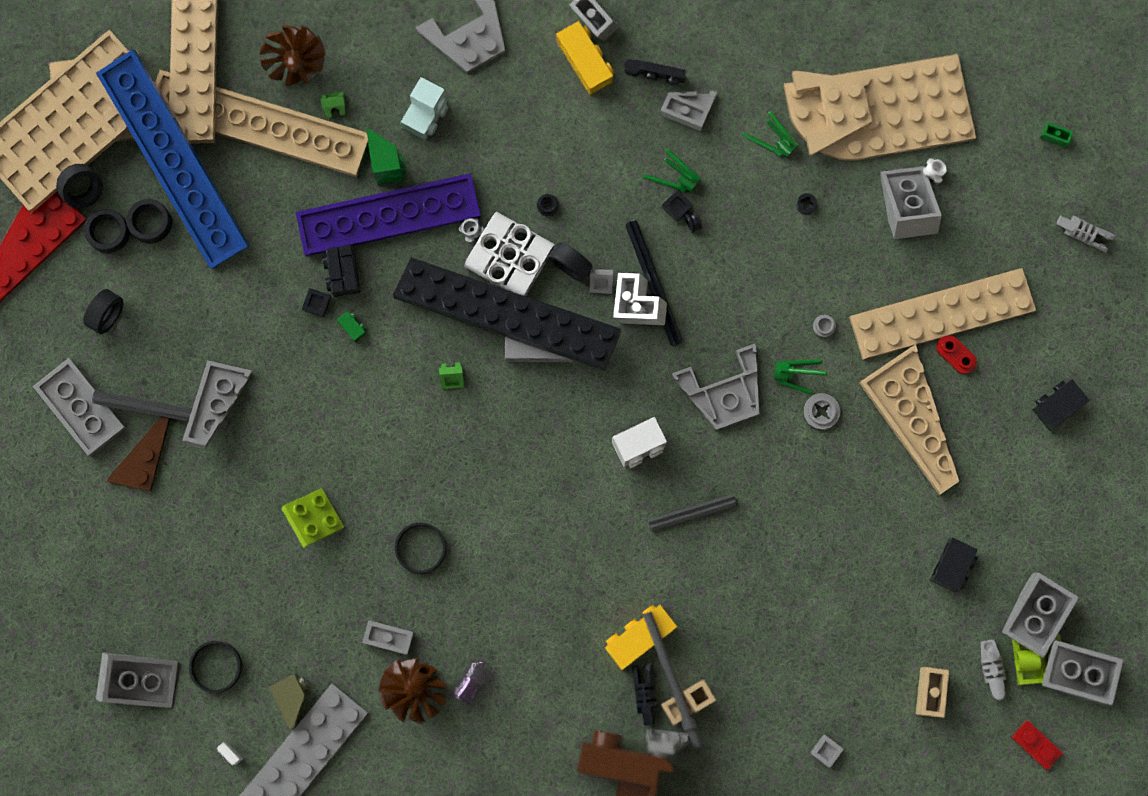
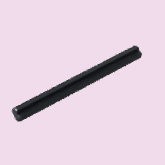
M629 221L626 223V229L645 279L648 280L647 284L651 295L660 297L667 303L665 325L663 326L671 346H677L683 340L638 221Z

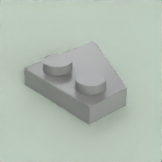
M710 91L709 94L669 92L660 110V115L701 131L717 92Z

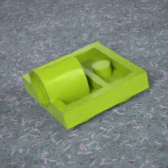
M322 488L285 504L281 508L303 548L344 528Z
M1057 634L1054 640L1061 642L1060 634ZM1012 639L1017 685L1043 683L1052 644L1045 656L1041 657Z

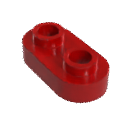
M947 335L939 339L936 345L937 352L953 369L960 374H969L975 369L977 364L975 356L956 337ZM945 344H952V350H948ZM962 359H967L969 361V365H963Z

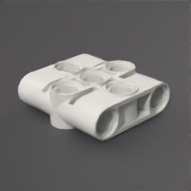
M495 212L468 256L464 267L490 281L494 286L526 296L547 262L548 256L554 249L555 244L530 231L526 225L518 224L504 215ZM522 232L527 235V238L523 241L515 239L518 233ZM492 240L496 242V246L493 249L484 247L487 241ZM511 251L516 256L512 260H507L504 258V254ZM531 262L535 264V268L532 271H526L523 268L524 264ZM497 270L504 272V276L501 279H495L492 275Z

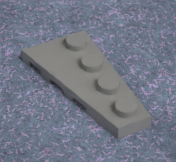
M207 360L183 437L184 445L202 449L208 447L252 375L251 370Z
M647 729L646 740L648 750L653 752V756L667 757L668 754H674L691 744L689 735L686 732Z

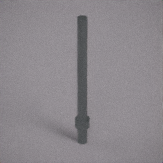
M652 611L645 613L643 617L683 719L681 722L683 729L687 731L693 748L699 747L702 743L696 730V720L694 717H691Z

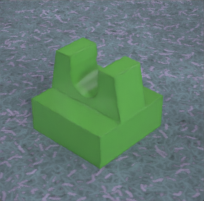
M344 92L321 96L322 109H324L327 118L332 117V108H338L340 115H345Z
M455 362V367H447L446 363L442 364L441 368H439L442 390L464 388L463 371L460 362Z

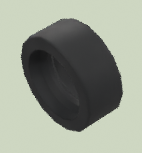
M73 164L60 173L57 178L56 188L58 194L68 206L75 209H84L98 201L102 195L103 183L92 167L86 164ZM82 176H89L91 178V185L85 193L79 196H70L68 194V188L76 178Z
M143 199L134 203L126 217L127 227L131 234L139 241L148 244L158 243L165 239L172 227V218L167 208L159 201L153 199ZM145 209L157 210L162 216L161 227L152 234L142 233L136 224L138 215Z
M101 209L92 213L84 226V234L88 243L97 251L107 254L122 249L128 242L130 230L124 217L111 209ZM103 219H113L120 226L119 236L109 244L100 243L94 235L95 226Z
M562 242L557 243L548 256L549 260L557 268L577 281L583 282L593 268L590 261L582 254Z
M108 289L100 291L87 307L83 318L84 325L98 334H104L109 331L122 311V297Z

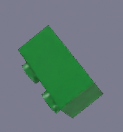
M1047 122L1039 139L1066 148L1074 131Z
M346 311L336 319L355 343L366 335V328L362 323H357V317L353 313L350 314Z

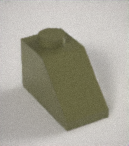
M293 674L269 687L289 730L296 728L307 698L305 690L308 689L303 676L299 678L297 674Z

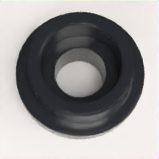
M544 194L537 201V210L543 216H553L559 209L557 198L551 194ZM550 202L552 204V207L550 209H545L543 206L544 203Z

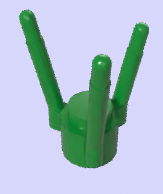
M769 111L768 114L775 124L769 119L766 120V123L780 137L775 143L778 148L745 132L741 134L748 140L774 152L779 158L782 154L788 157L799 145L772 111Z
M665 149V152L677 164L668 158H665L664 161L681 174L677 180L681 184L679 185L646 174L642 176L644 179L678 189L683 193L686 189L692 192L700 179V176L695 171L690 169L669 149Z
M821 359L782 360V363L776 362L774 380H779V385L788 386L811 395L813 393L811 390L789 382L788 379L792 380L793 373L826 376L828 373L827 371L794 368V366L820 364L822 363Z

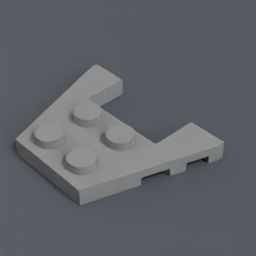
M475 0L483 15L446 36L442 34L433 18L417 26L416 30L468 74L505 53L494 0Z
M755 344L735 351L743 373L703 388H699L692 367L672 373L676 383L716 431L759 415Z

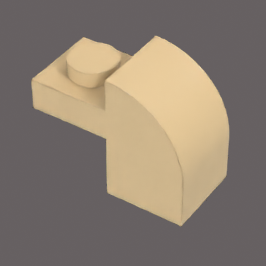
M704 680L682 691L690 714L696 713L715 701ZM674 697L661 704L672 725L683 720Z

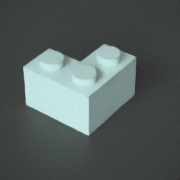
M420 77L410 95L411 105L404 115L401 125L403 129L426 140L428 135L433 136L438 126L436 122L439 116L444 117L448 110V105H446L445 90Z

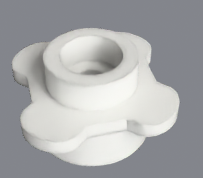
M929 159L927 167L923 169V173L925 176L933 179L935 183L942 182V176L947 171L945 164L938 159Z

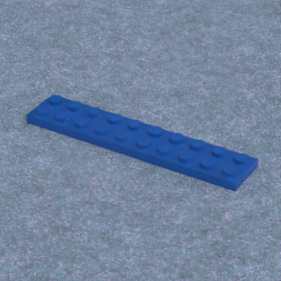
M134 49L130 50L96 72L210 269L217 267L248 248L250 245L137 51Z

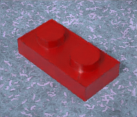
M1028 720L1011 736L1045 770H1048L1062 755V752Z

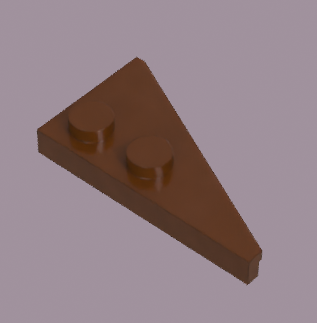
M161 416L108 477L107 482L151 492L170 418Z

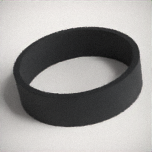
M418 522L410 524L396 538V558L406 570L412 573L425 574L432 572L440 566L445 558V539L436 527L428 523ZM417 526L432 528L439 534L443 543V551L439 561L433 567L422 571L413 570L405 566L398 553L399 542L403 534Z
M209 641L200 645L193 652L189 661V674L192 681L198 688L206 692L219 693L230 689L236 684L242 672V661L239 653L233 646L222 641ZM211 644L225 645L234 653L237 659L235 678L228 686L219 690L205 688L198 682L194 674L196 656L203 648Z

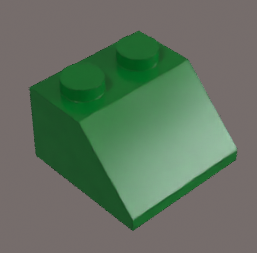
M366 130L372 170L377 185L404 181L403 174H407L403 154H399L396 146L373 130Z

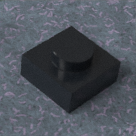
M677 190L661 207L678 222L693 208V204Z
M309 288L302 310L325 317L331 295Z

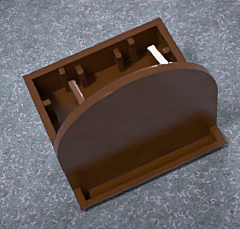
M594 730L592 742L582 741L577 772L619 780L616 796H655L659 770L673 772L672 765L663 757L621 748L622 735Z

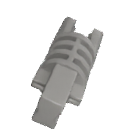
M1060 215L1056 222L1057 225L1066 228L1064 234L1076 238L1104 253H1107L1109 248L1102 243L1094 241L1097 233L1109 240H1114L1116 236L1074 215L1071 220Z
M995 640L980 642L981 664L985 683H989L992 697L1001 700L1006 695L1003 681L1006 680L1002 656H1000Z

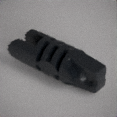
M652 663L646 664L648 683L641 684L640 670L637 665L632 666L637 712L638 714L642 713L644 725L655 724L654 712L658 711Z

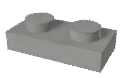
M368 620L362 643L408 655L414 632Z

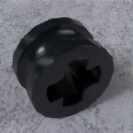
M809 193L800 195L796 202L797 210L804 215L814 212L817 206L816 198ZM809 199V204L812 205V208L804 209L803 204L800 203L801 200Z
M692 211L691 215H684L685 222L691 233H694L695 229L701 230L703 228L696 211Z

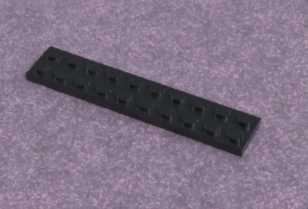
M410 258L393 293V298L603 371L606 370L621 335V328L414 258Z

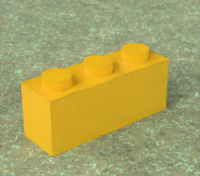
M578 21L556 33V41L587 92L591 95L613 82L614 71L608 62L605 63L601 57L603 53L597 44L594 45L590 40L592 36L586 26L582 27Z
M651 605L642 612L645 614L652 611L661 638H664L677 627L661 605L657 607ZM644 617L638 622L636 619H633L624 626L626 631L619 636L615 633L606 640L608 645L605 647V650L621 670L654 645Z

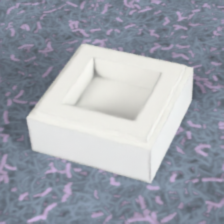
M223 742L217 748L232 765H237L243 759L228 742Z

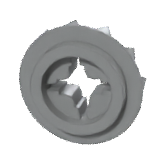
M815 394L804 405V417L807 423L815 429L826 430L834 426L839 419V404L828 394ZM829 405L825 412L829 419L822 415L815 418L818 412L816 406L823 408Z

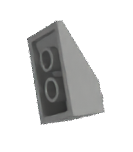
M924 166L880 172L888 222L894 239L938 234L942 215L928 176H925L923 173Z
M1039 572L1032 573L1021 591L1002 633L1039 656L1044 657L1079 597Z
M1054 640L1042 686L1101 705H1113L1123 659Z
M102 653L96 700L105 703L172 708L178 661Z

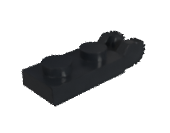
M629 59L624 64V71L629 76L636 77L640 74H645L644 77L646 79L656 81L658 78H663L672 85H679V82L684 83L686 77L684 69L647 61Z

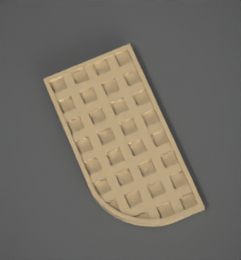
M110 30L104 33L0 122V178L31 213L57 192V178L65 168L73 164L89 165L129 130L96 72L129 52Z
M958 54L833 75L863 79L872 122L867 127L819 152L840 160L856 161L975 140L976 135ZM793 82L784 84L789 115L799 135L806 141L805 137L808 134L828 131L819 89L796 93Z

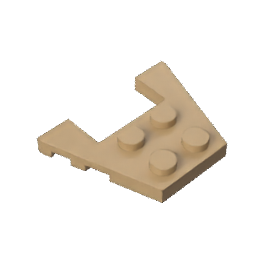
M802 71L792 72L796 93L819 89L828 131L806 135L809 156L817 154L824 148L834 145L835 142L871 124L872 120L863 79Z

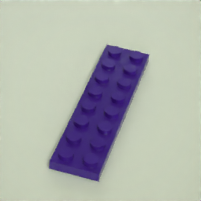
M471 173L295 212L305 257L325 253L328 248L347 245L357 246L460 223L467 219L481 218Z

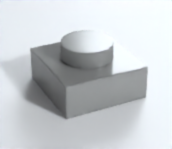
M592 269L590 271L589 293L612 294L613 270Z
M823 734L810 754L830 768L843 751V748Z

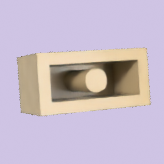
M928 667L920 668L916 706L917 715L944 718L949 670Z

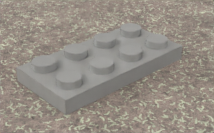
M70 358L33 386L89 457L126 429L110 407L92 403V396L96 390Z

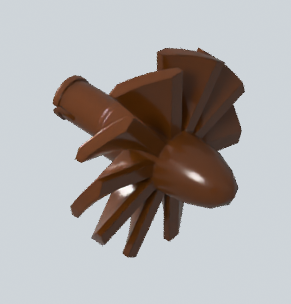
M283 25L284 32L277 31L267 34L266 39L281 45V48H276L264 43L259 50V55L279 54L275 58L260 60L261 66L265 71L275 63L282 62L278 68L268 75L271 80H283L286 67L288 72L285 86L296 84L301 79L306 84L314 77L317 71H322L326 56L322 40L319 35L316 36L306 26L302 25L301 29Z
M399 659L384 671L379 683L378 692L381 693L384 708L386 710L391 708L395 716L402 722H405L408 710L412 707L409 719L419 724L425 723L419 702L424 705L428 718H433L439 714L440 711L428 703L426 697L432 698L441 706H444L446 701L444 694L432 693L426 689L428 687L446 689L447 687L437 676L428 680L437 669L427 664L418 665L420 659H410L403 662Z

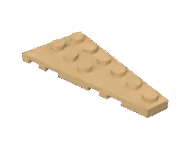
M915 344L863 379L859 384L938 495L958 483L959 479L947 448L946 438L941 429L937 409Z

